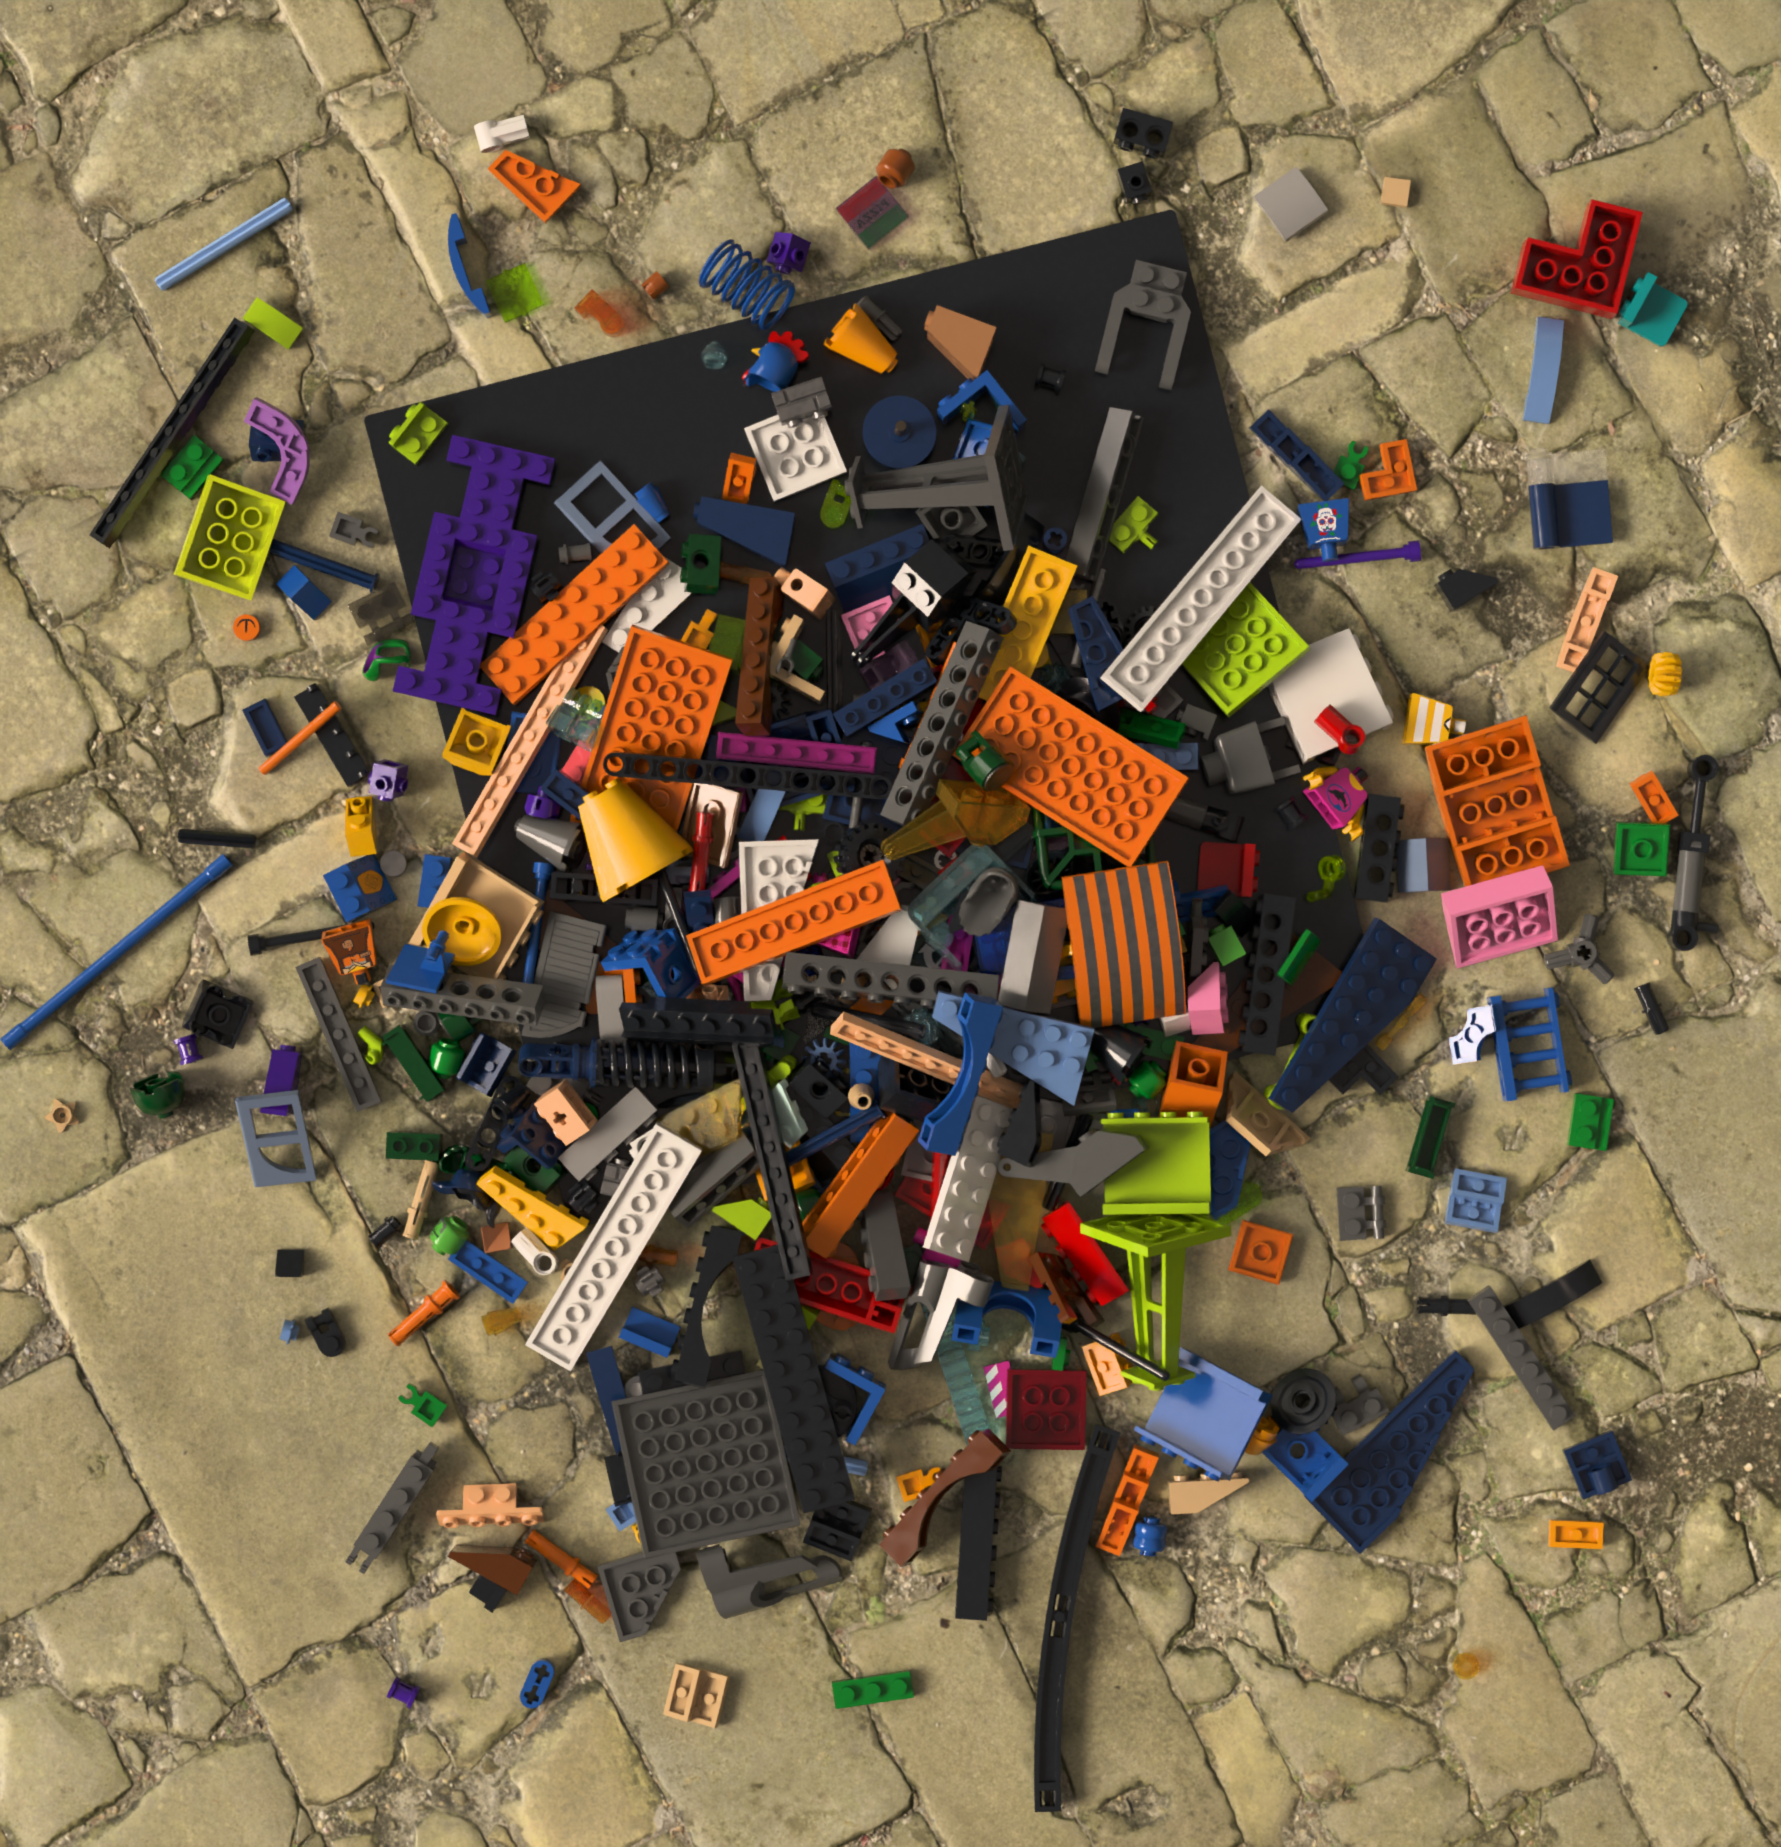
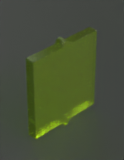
M525 263L508 271L504 269L503 273L486 280L505 323L522 315L525 317L528 312L544 305Z

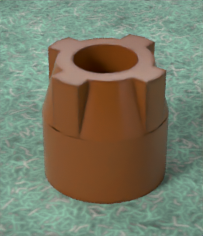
M657 271L642 284V287L653 300L670 288Z

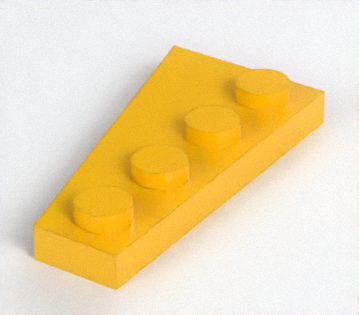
M494 1166L482 1175L477 1182V1185L554 1251L584 1230L589 1223V1220L582 1216L578 1219L568 1213L570 1209L562 1204L558 1207L545 1199L546 1195L537 1190L536 1192L525 1188L523 1181L497 1166Z

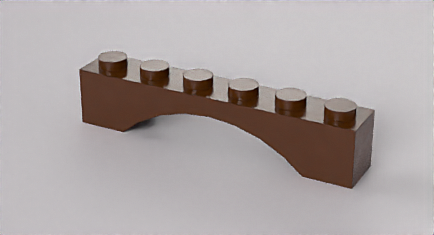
M776 577L750 578L735 720V724L744 736L770 735L773 712L770 689L771 650L775 629L782 615L784 594L781 591L782 586Z
M990 1429L976 1430L967 1439L969 1444L965 1449H959L951 1457L952 1463L947 1469L942 1468L934 1476L935 1482L932 1486L924 1488L917 1495L918 1501L913 1507H907L900 1514V1522L896 1526H890L884 1532V1540L879 1545L900 1567L910 1565L927 1546L930 1521L943 1496L956 1483L966 1477L995 1470L1011 1452Z

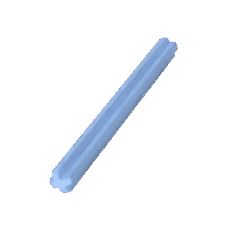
M286 198L279 200L155 278L156 284L162 291L171 287L293 210L290 202Z

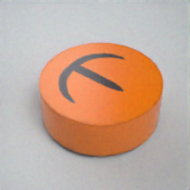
M244 614L235 620L233 631L239 639L252 641L259 636L261 626L254 616Z

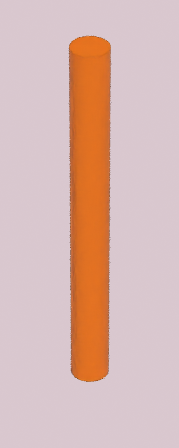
M334 701L266 760L259 767L260 772L267 775L342 709L340 704Z

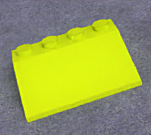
M211 474L208 475L174 575L251 601L285 501Z

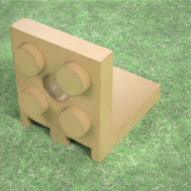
M794 614L792 619L787 618L782 625L780 632L783 636L779 643L774 641L772 644L770 677L821 705L826 696L825 691L792 673L787 677L788 671L780 668L778 674H776V667L780 659L785 656L790 640L797 639L805 625L804 619Z

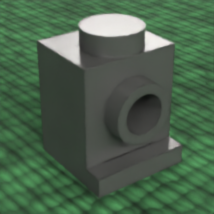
M1187 704L1185 709L1179 708L1175 721L1186 724V734L1197 737L1199 733L1202 734L1201 740L1207 741L1217 715Z

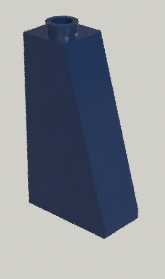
M701 496L700 503H695L693 518H697L698 526L781 567H787L796 517L795 513Z

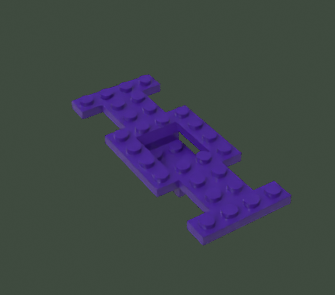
M452 435L446 461L472 467L460 517L434 512L414 596L411 615L436 621L425 670L420 671L398 666L393 692L497 715L502 689L477 684L488 634L491 633L514 639L538 538L534 534L513 530L524 479L550 485L556 459ZM455 545H456V549H455V553H454V558H453V562H452V566H451V571H450V575H449V579H448V583H447V588H446L445 596H443L444 590H445V586H446L447 577H448V573H449V569H450V564H451V560H452V556H453L454 547H455Z

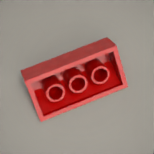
M1068 1200L1057 1206L1054 1211H1050L1041 1217L1044 1223L1040 1226L1048 1238L1055 1237L1059 1243L1055 1248L1063 1260L1070 1259L1074 1265L1070 1270L1077 1281L1084 1280L1089 1288L1085 1292L1093 1304L1098 1301L1103 1306L1129 1291L1095 1239L1080 1233V1223H1082V1220Z

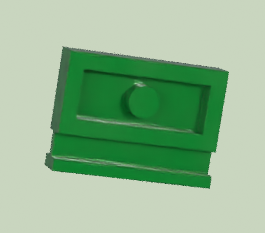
M193 435L161 473V476L192 500L204 486L207 476L213 475L224 462V459Z
M1574 1093L1567 1145L1607 1151L1614 1099Z

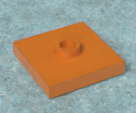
M1242 1219L1228 1270L1279 1285L1294 1234Z

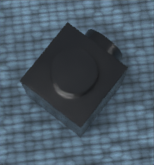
M1143 161L1119 168L1116 176L1125 203L1132 202L1133 205H1139L1147 202V197L1151 196L1152 189Z

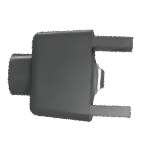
M1284 716L1261 724L1253 721L1218 735L1213 741L1215 752L1201 756L1202 767L1209 786L1225 782L1228 792L1234 795L1274 785L1276 780L1300 773L1299 764L1272 772L1269 765L1271 757L1268 747L1263 745L1260 736L1262 732L1284 726L1286 724Z

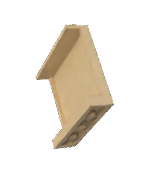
M463 852L456 857L426 913L437 902L453 897L473 899L487 906L496 915L501 925L502 937L498 950L490 959L473 966H454L471 976L506 980L507 976L504 973L508 967L512 968L517 961L519 955L516 952L519 946H524L531 936L529 929L532 923L536 925L542 917L544 911L541 908L545 901L467 852ZM425 915L408 943L409 945L428 948L422 935Z

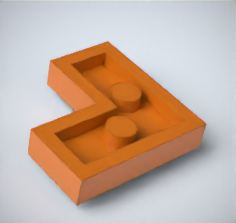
M1407 439L1380 444L1384 470L1359 475L1364 501L1417 491Z

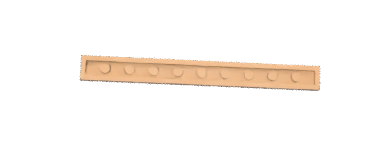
M600 625L592 636L579 644L569 657H565L553 668L452 844L476 858L478 857L608 632V629Z

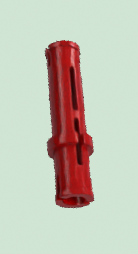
M702 811L697 812L696 834L692 837V841L695 843L689 891H696L698 881V891L706 890L710 843H713L711 830L714 813L706 812L704 823L705 813Z

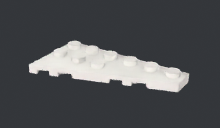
M819 839L739 842L741 914L803 891ZM784 956L743 971L744 1001L771 1000Z

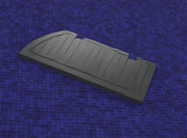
M550 911L533 983L543 985L545 1005L537 1026L524 1025L522 1036L536 1038L554 1037L571 1032L578 1027H584L587 1012L580 1010L581 1003L589 1004L600 959V954L593 953L595 945L603 946L607 925Z

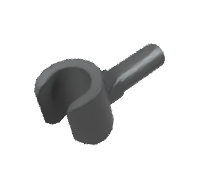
M796 639L790 640L784 658L780 659L776 667V674H778L781 667H785L788 669L787 677L790 676L794 668L792 655L797 643Z

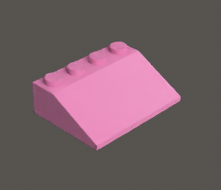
M1543 865L1441 893L1443 912L1456 968L1558 941L1553 886Z

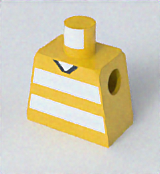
M1412 693L1409 695L1402 744L1432 745L1448 740L1449 733L1464 735L1466 720L1452 718L1453 706Z

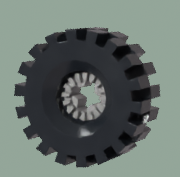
M865 823L855 825L854 828H849L845 831L846 835L840 836L838 840L841 844L835 846L834 851H838L839 854L834 857V862H839L840 867L836 868L837 872L847 874L884 860L893 882L898 878L896 873H901L903 867L899 865L900 862H905V856H900V851L905 850L904 845H898L897 842L901 840L900 837L893 835L892 832L894 830L890 827L884 828V824ZM865 851L873 852L872 862L864 861Z

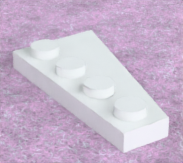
M667 559L670 564L626 604L602 642L619 653L626 644L632 624L652 631L692 594L684 592L685 583H680L681 567Z

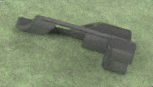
M921 1259L888 1359L890 1369H914L921 1367L923 1363L933 1362L958 1299L975 1306L985 1307L994 1284V1279L989 1275L981 1273V1266L970 1261H960L958 1267H954L943 1262ZM917 1302L923 1303L927 1306L930 1314L919 1348L903 1349Z
M720 1544L696 1551L706 1587L712 1594V1599L718 1613L724 1619L769 1607L786 1597L840 1582L843 1578L840 1565L837 1561L826 1555L812 1558L799 1555L732 1571L731 1564L728 1563L726 1551ZM810 1569L814 1571L818 1578L766 1594L764 1587L766 1582Z

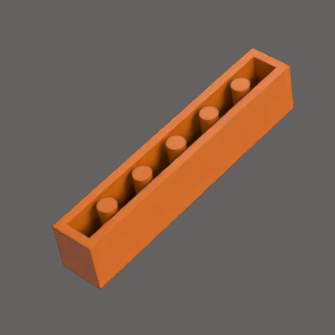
M886 1111V1119L881 1117L875 1121L802 1222L808 1248L827 1259L829 1254L836 1250L840 1239L846 1231L852 1228L858 1214L867 1207L874 1192L883 1185L887 1174L899 1163L901 1155L906 1148L915 1141L919 1129L902 1115Z

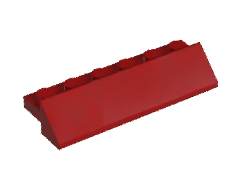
M758 1236L754 1250L776 1245L777 1242ZM809 1251L814 1274L794 1279L802 1305L895 1334L905 1298L876 1301L874 1292L869 1290L868 1278L871 1276L870 1270L831 1257L826 1259L818 1253Z

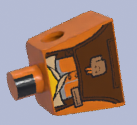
M371 918L322 932V943L339 974L353 973L357 985L369 982L371 977L368 968L375 966L377 962Z

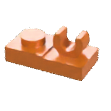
M1653 771L1636 778L1635 781L1629 783L1652 823H1667L1679 816Z

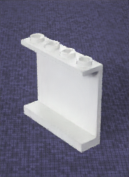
M1349 628L1308 645L1310 651L1267 686L1281 717L1284 716L1285 726L1303 764L1313 761L1317 755L1338 747V744L1314 723L1319 714L1330 704L1353 725L1361 727L1365 735L1381 728L1384 731L1393 724L1392 710L1389 705L1384 704L1381 697L1383 695L1382 689L1377 681L1374 682L1370 674L1372 671L1371 665L1366 657H1362L1359 650L1361 648L1359 639L1356 634L1351 633ZM1353 735L1345 736L1347 742L1356 739Z

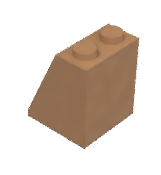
M937 305L934 312L929 311L925 321L924 330L927 331V339L967 379L972 378L974 381L982 373L995 338L996 327Z

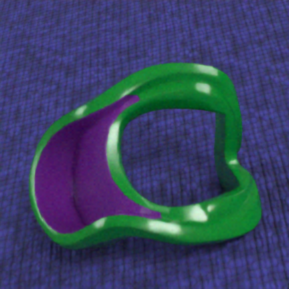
M387 639L376 643L371 648L364 663L363 676L369 681H377L381 676L380 663L406 662L407 667H411L409 644L401 639ZM405 647L406 656L384 657L379 654L385 648Z

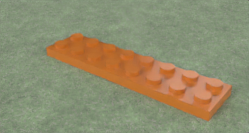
M633 524L559 592V596L553 601H549L518 629L514 639L509 638L483 661L480 668L499 689H502V693L510 702L516 705L545 679L556 665L565 657H569L579 644L592 636L600 625L603 626L670 563L639 528Z
M881 860L688 934L686 938L701 983L707 986L785 956L787 952H796L902 911L886 862Z

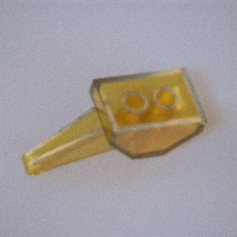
M939 779L935 794L940 801L886 838L881 844V851L887 859L896 860L900 857L963 837H967L970 843L982 847L985 844L996 845L1027 823L1031 809L1025 801L1002 787L994 791H984L976 782Z

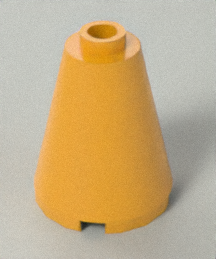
M856 303L853 305V310L849 309L832 329L834 335L831 339L827 337L824 345L829 349L880 374L884 371L889 373L898 362L895 358L897 352L864 310Z

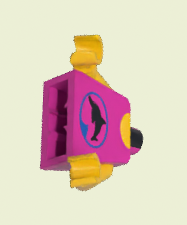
M1335 766L1318 767L1303 777L1304 780L1310 782V786L1303 790L1304 794L1329 826L1334 830L1346 825L1342 832L1344 834L1349 832L1352 842L1363 834L1360 822L1365 807L1364 801L1367 798V792L1361 784L1368 779L1367 773L1360 767L1350 772L1346 767L1337 769Z

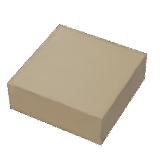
M1384 177L1380 204L1406 208L1411 180Z

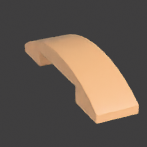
M1595 567L1592 568L1569 624L1556 667L1574 672L1589 651L1607 601L1610 600L1616 584L1617 575Z

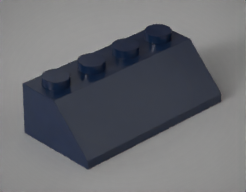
M923 524L825 563L826 570L844 614L886 596H892L891 583L904 562L930 541Z

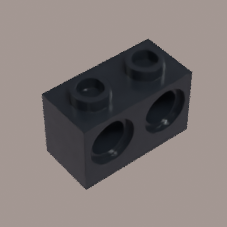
M1123 108L1113 144H1117V148L1123 151L1132 152L1133 149L1141 151L1145 157L1151 159H1158V156L1164 157L1173 122ZM1127 126H1132L1136 129L1137 134L1134 137H1127L1123 133V129ZM1153 133L1159 134L1162 142L1152 144L1148 136Z

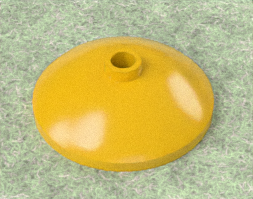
M464 897L447 898L437 902L426 913L422 925L423 939L428 948L431 941L436 939L439 931L444 930L448 932L449 938L445 943L446 949L444 952L455 954L452 964L458 966H473L487 961L498 950L502 937L501 925L496 915L484 904Z

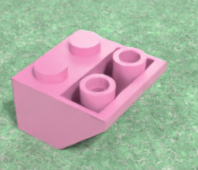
M1213 962L1188 986V1012L1192 1035L1224 1033V1023H1229L1226 973L1220 971L1219 962Z

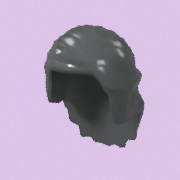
M992 867L979 875L971 886L965 900L961 903L959 916L961 917L960 925L964 927L963 931L969 935L982 937L983 934L989 935L1002 922L1011 906L1017 902L1019 884L1012 873L1004 868Z

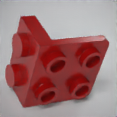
M1203 842L1200 845L1197 891L1227 885L1228 890L1230 889L1237 897L1251 898L1252 892L1256 893L1258 886V877L1253 876L1254 866H1259L1260 851L1255 850L1256 844Z

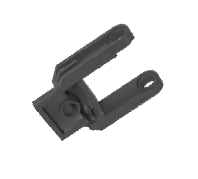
M1139 260L1135 261L1130 284L1114 293L1095 372L1108 374L1124 311H1127L1131 315L1163 323L1172 322L1174 324L1159 383V388L1172 390L1191 314L1189 307L1181 296L1187 272Z

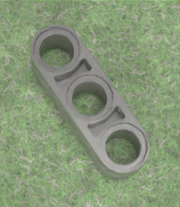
M623 974L596 976L600 1040H605L606 1046L607 1041L612 1039L616 1042L617 1048H619L623 1040L629 1041V1039L621 1037L624 1028L619 1007L622 1002H625Z

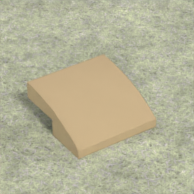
M675 1663L663 1715L685 1722L692 1721L717 1728L731 1676L691 1665Z

